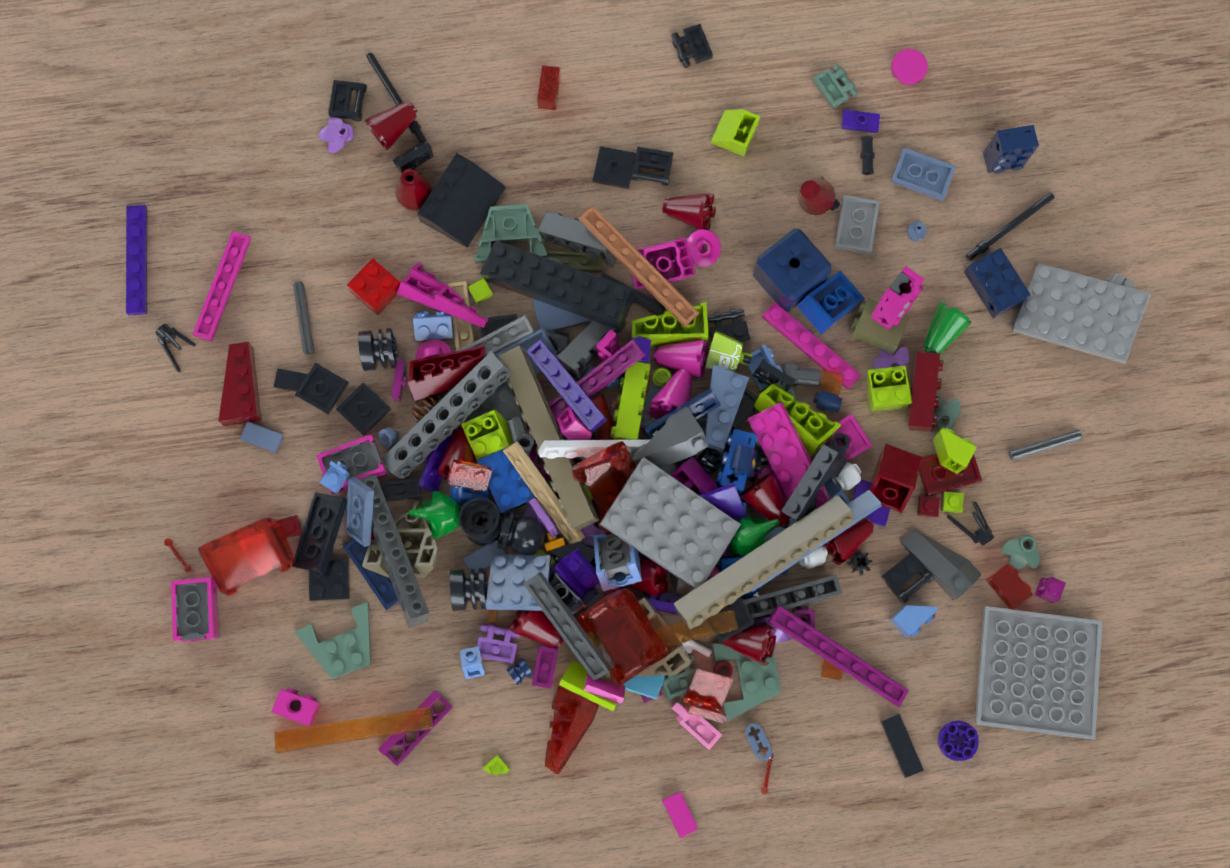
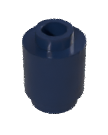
M821 389L820 393L816 392L813 403L816 404V408L833 413L834 411L839 412L843 398L839 397L838 394Z

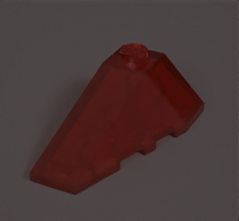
M558 685L552 703V709H555L553 721H550L549 728H552L551 739L547 742L544 765L556 774H560L592 724L599 704Z

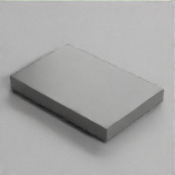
M843 195L835 249L871 255L880 201Z

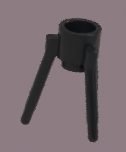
M163 324L156 330L155 334L159 337L158 342L163 346L176 371L180 372V368L166 343H172L179 351L182 348L175 341L176 336L193 347L196 344L178 332L174 327L170 328L168 324Z
M977 502L973 503L977 514L975 511L972 512L980 527L974 531L976 535H973L952 516L947 515V518L972 538L975 544L980 542L983 546L994 538L992 530L989 528Z

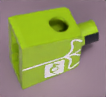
M715 331L705 368L712 369V366L716 365L727 370L736 371L738 363L750 365L752 354L742 352L744 343L719 331Z

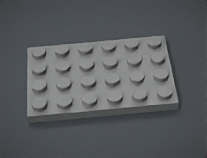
M1038 263L1028 289L1031 295L1023 301L1013 327V332L1126 364L1151 293Z
M645 458L640 460L600 523L604 528L694 589L706 582L741 525Z

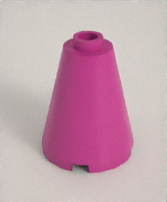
M696 340L660 345L658 349H655L654 360H657L659 365L677 371L684 369L689 371L694 377L703 378L706 370L705 356L708 353L707 341Z

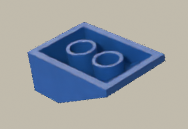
M839 271L808 294L797 307L822 335L865 298L847 277Z

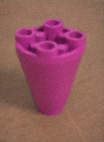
M679 369L653 398L649 410L663 417L690 401L692 374L687 370Z

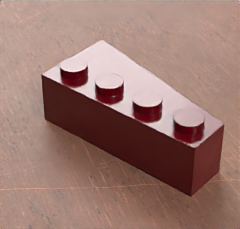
M249 342L229 344L218 421L223 426L261 421L253 346Z
M485 345L410 361L408 384L414 401L454 388L487 356Z

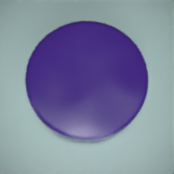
M951 721L945 724L938 734L940 751L944 756L953 761L968 760L974 756L978 749L979 739L977 730L964 721Z

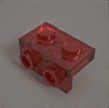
M453 459L451 470L447 474L448 484L457 488L467 487L476 492L480 490L486 491L492 467Z

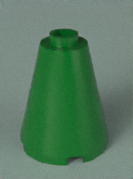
M939 302L923 347H925L924 351L926 353L941 354L972 323L969 320L970 318L954 307L945 308L947 304Z

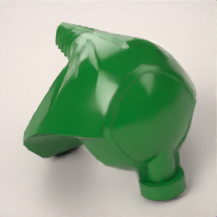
M434 491L431 499L421 501V508L411 509L408 513L412 517L430 521L428 525L435 540L447 535L459 526L461 507L450 496Z
M747 514L746 518L738 521L741 525L730 541V555L744 557L772 539L773 537L764 541L765 536L780 524L779 520L774 519L765 522L762 517L751 519L749 514Z

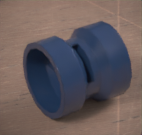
M523 658L518 661L517 665L506 669L516 685L522 683L525 677L529 678L533 675V672Z

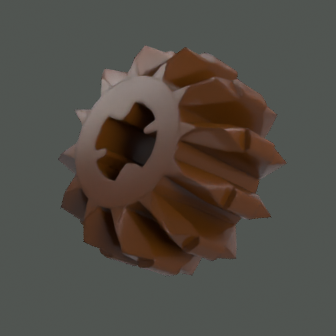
M431 395L419 399L415 403L416 405L412 408L411 416L416 423L440 402L439 399Z

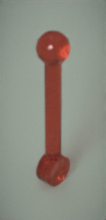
M166 539L164 544L175 554L183 565V570L190 572L191 566L185 563L172 545L173 541Z
M774 753L768 760L764 786L761 788V793L764 795L769 791L767 786Z

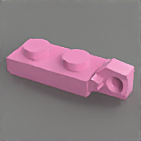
M676 702L671 708L679 715L676 718L679 724L708 750L722 736L718 730L688 705L684 709Z

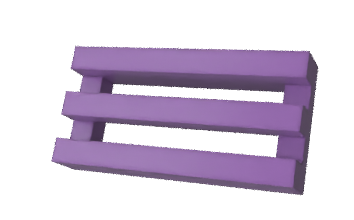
M533 498L530 500L531 508L550 536L553 538L558 535L555 525L537 499Z

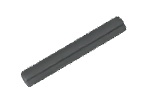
M295 282L293 289L304 354H313L314 347L304 284L302 282Z
M1080 430L1071 431L1012 449L1008 454L1011 460L1020 459L1082 439V434Z

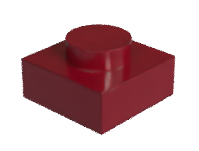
M920 495L918 516L937 518L939 516L940 497Z
M298 515L278 520L282 539L285 540L302 534Z

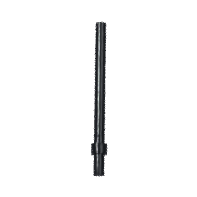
M368 53L366 55L367 59L395 104L403 103L373 53ZM414 120L408 128L411 133L415 134L420 143L422 141L426 142L427 139L420 130L421 126Z
M1050 192L987 240L979 242L976 248L966 254V258L971 261L980 253H985L992 244L1055 198L1054 194Z

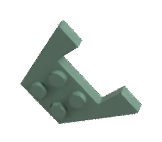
M527 204L490 207L483 228L484 232L479 241V248L474 258L475 263L486 262L492 249V244L496 240L503 243L530 241L531 253L545 258L548 257Z
M368 602L350 608L357 625L356 629L321 643L318 641L312 624L295 630L296 635L332 679H337L371 665Z
M712 644L715 662L736 659L743 700L723 703L726 721L737 717L782 692L774 652L772 658L768 657L766 660L769 664L764 666L723 644Z

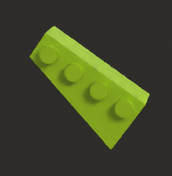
M707 302L694 306L699 314L686 327L669 311L658 316L652 315L632 320L631 340L636 337H645L651 340L650 347L696 340L708 341Z
M636 362L626 370L625 377H621L620 388H623L622 393H618L617 404L620 406L619 410L615 409L613 420L617 421L616 427L612 426L610 436L614 440H638L651 364Z
M771 384L764 390L754 404V407L759 412H762L782 402L810 457L823 444L825 445L841 426L836 421L833 423L826 419L827 416L820 412L818 414L809 409L810 406L804 402L799 403L794 400V396L774 384Z

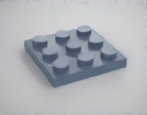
M492 555L486 609L543 611L524 586V583L539 572H542L549 582L551 556Z

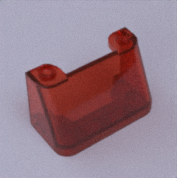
M623 441L614 443L575 464L572 470L573 478L579 483L585 482L600 510L599 521H597L598 526L604 531L606 536L613 533L600 525V523L636 468V464Z
M273 518L258 520L198 547L200 556L221 594H226V596L236 594L238 592L237 589L245 582L273 570H279L280 573L286 572L291 569L292 565L296 564L281 521Z
M623 588L605 596L576 618L587 634L596 633L615 664L610 670V677L617 688L648 670L668 655L664 642L629 589Z

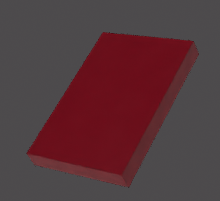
M937 454L921 459L919 475L926 496L982 482L974 454L967 467L958 474L940 465Z

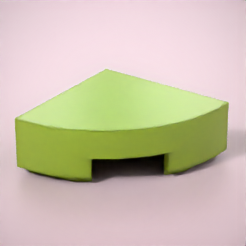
M498 754L483 767L486 772L493 775L505 774L511 770Z

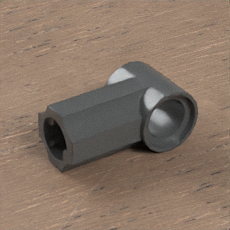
M796 364L782 365V371L795 379L792 386L819 385L820 369L802 368Z
M514 417L507 422L512 442L515 443L517 441L520 446L524 445L525 447H522V449L529 456L534 443L533 438L529 435L523 418Z

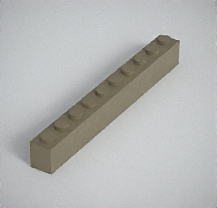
M518 345L499 355V357L513 372L508 377L507 383L510 389H513L515 392L514 400L522 408L521 416L530 427L528 432L537 443L536 451L539 455L538 450L544 441L564 440L528 355L525 349ZM543 457L545 462L543 467L553 480L551 486L559 494L560 499H558V502L568 515L566 517L568 525L579 531L599 521L573 458L556 457L549 459Z
M839 495L835 496L673 603L677 613L690 630L701 625L704 620L716 615L722 608L734 603L737 598L745 593H749L755 586L767 581L772 575L784 570L787 565L799 560L805 553L817 548L820 543L832 538L841 529L848 527L854 521L852 510Z

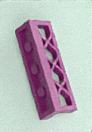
M434 690L378 750L398 766L446 716L453 706ZM438 700L447 706L442 713H433V705ZM431 708V714H426ZM423 716H431V725L428 728H420L419 720ZM417 723V729H411ZM409 731H417V740L414 743H406V734ZM403 738V743L397 744ZM394 746H403V755L396 760L389 752Z

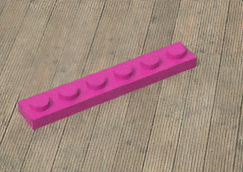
M232 231L195 326L194 337L213 341L251 242L250 236Z
M774 302L763 314L762 318L847 390L861 376L859 372L777 303Z

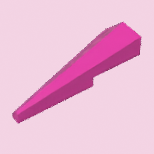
M420 262L411 269L410 274L399 286L397 294L483 328L488 322L487 317L479 316L476 313L477 309L467 306L464 303L465 299L446 283L437 281L434 273L426 272L423 269V264Z

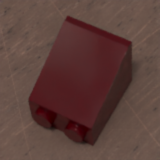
M885 444L869 490L881 502L882 506L900 513L903 512L916 487L921 456Z

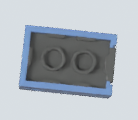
M612 532L593 536L596 574L603 591L642 581L639 551Z

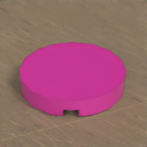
M906 49L897 53L891 65L892 75L900 83L906 85L919 83L925 77L928 70L927 59L922 53L913 49Z

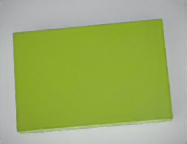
M572 660L559 685L614 711L618 702L584 690L588 672L582 664ZM603 675V676L601 677V678H604V679H606V680H609V681H612V682H615V683L619 684V682H617V681H615V680H613V679H611V678H609V677H604L605 675Z

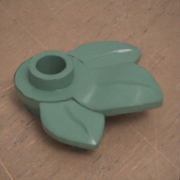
M940 397L939 408H935V415H938L937 428L939 430L942 428L952 430L954 428L955 419L961 411L957 398L947 403ZM945 419L949 420L947 426L942 425V421Z
M1024 535L1018 540L1011 539L1002 547L1001 552L1010 556V566L1014 571L1022 569L1027 564L1036 569L1040 562V555L1036 550L1037 542L1030 535ZM1024 542L1029 543V548L1024 547Z

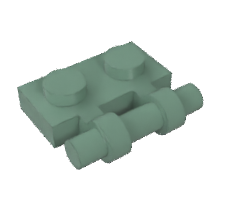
M838 64L832 68L835 72L834 74L828 68L813 77L812 80L832 109L848 100L849 97L846 93H850L852 97L858 95L855 84L850 82L846 76V71L841 69ZM837 80H841L844 86L841 87Z
M689 655L691 662H696L694 655ZM688 665L684 668L685 672L675 676L667 675L668 679H665L662 685L668 700L706 686L699 667L691 669Z

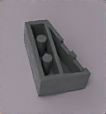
M505 386L488 396L463 423L492 410H496L507 422L514 417L522 418L520 408L514 400L512 390L509 386Z

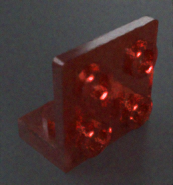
M696 668L682 702L687 713L724 723L727 715L722 706L732 684V678Z

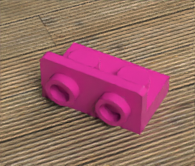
M612 330L596 345L600 363H603L620 350L617 334Z

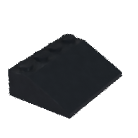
M456 153L419 210V220L468 248L486 220L490 207L496 204L506 186L474 162Z

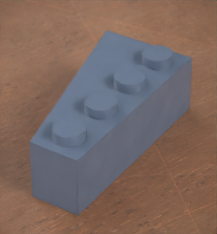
M713 365L711 369L710 388L717 396L721 406L707 413L705 436L709 443V446L706 448L722 453L749 377Z

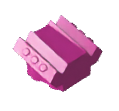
M686 237L636 249L668 282L696 275ZM631 273L635 289L645 288Z

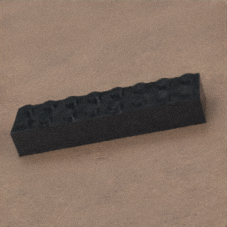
M497 240L480 272L486 282L621 330L636 297L632 288Z

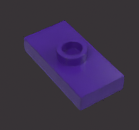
M843 110L841 129L878 133L880 114Z

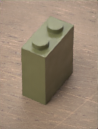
M868 298L866 304L862 303L858 310V313L861 315L859 319L855 318L851 329L854 330L851 336L890 354H894L910 319V315L905 314L897 326L892 325L888 330L870 317L879 302Z

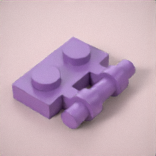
M482 623L480 631L488 633L487 638H478L477 646L480 649L481 658L514 664L518 644L510 643L511 637L519 639L520 635L508 629V626L503 628L493 623H490V625ZM494 634L505 636L504 641L494 640Z

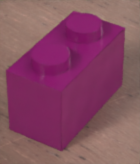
M693 456L670 475L698 495L712 491L718 486Z

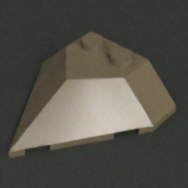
M418 500L412 504L413 507L411 509L421 508ZM408 512L406 514L403 513L395 521L396 528L415 577L425 578L435 567L439 553L438 547L427 520L412 517ZM377 543L375 545L372 544L367 549L362 566L389 578Z
M645 597L628 609L623 628H621L609 665L612 669L604 677L676 675L692 663L681 641L660 612Z

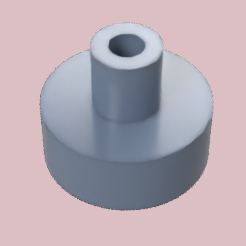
M918 221L911 223L907 229V236L912 241H921L927 233L926 226Z
M387 427L379 431V440L384 447L390 448L396 445L397 437H399L397 430Z

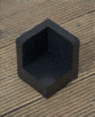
M550 329L546 331L545 336H548L557 354H560L568 346L570 334Z

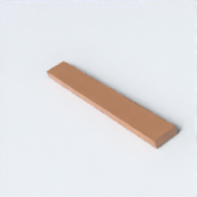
M593 205L578 218L684 327L699 314Z

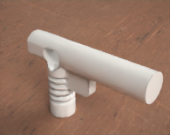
M677 632L676 636L683 644L687 653L690 654L694 649L707 657L710 656L711 649Z

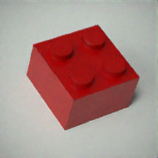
M372 258L347 284V287L353 295L378 315L398 295L397 292L401 282Z

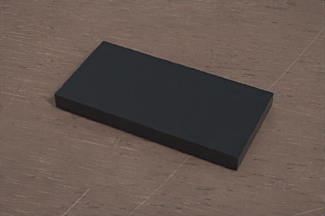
M314 493L291 567L321 574L326 573L347 506V498Z

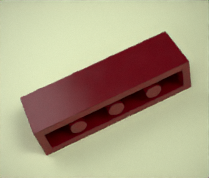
M917 352L908 425L909 430L933 432V426L937 427L938 415H935V408H939L940 397H937V390H941L942 385L939 371L943 372L944 360H941L940 354Z

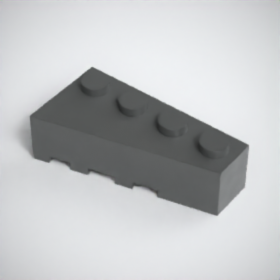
M546 212L538 230L543 240L566 248L568 245L574 252H586L591 256V259L599 261V257L603 253V260L608 262V266L614 267L617 258L577 218L564 217L558 212Z
M592 321L557 356L559 362L574 379L579 381L599 360L596 345L610 330L618 336L626 327V321L621 330Z

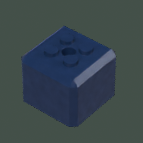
M793 229L757 257L753 269V277L785 311H791L808 294L826 282L831 272L832 264L801 229ZM795 259L799 262L800 266L793 268L790 266L789 261Z

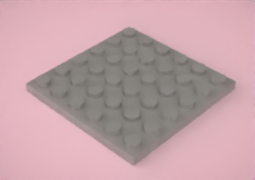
M984 606L975 725L1095 740L1102 621Z

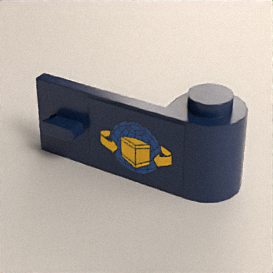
M735 445L730 464L733 474L744 476L745 473L751 482H755L757 472L761 473L762 471L758 467L760 460L753 448Z

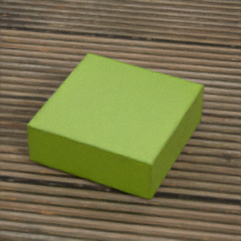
M484 278L468 286V290L476 304L493 296Z

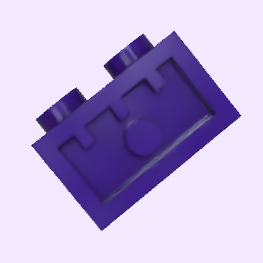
M579 549L562 558L555 567L558 575L564 579L572 592L579 598L584 595L585 591L600 583L596 570Z
M644 592V597L658 611L679 615L673 603L681 599L682 595L662 592L659 597Z

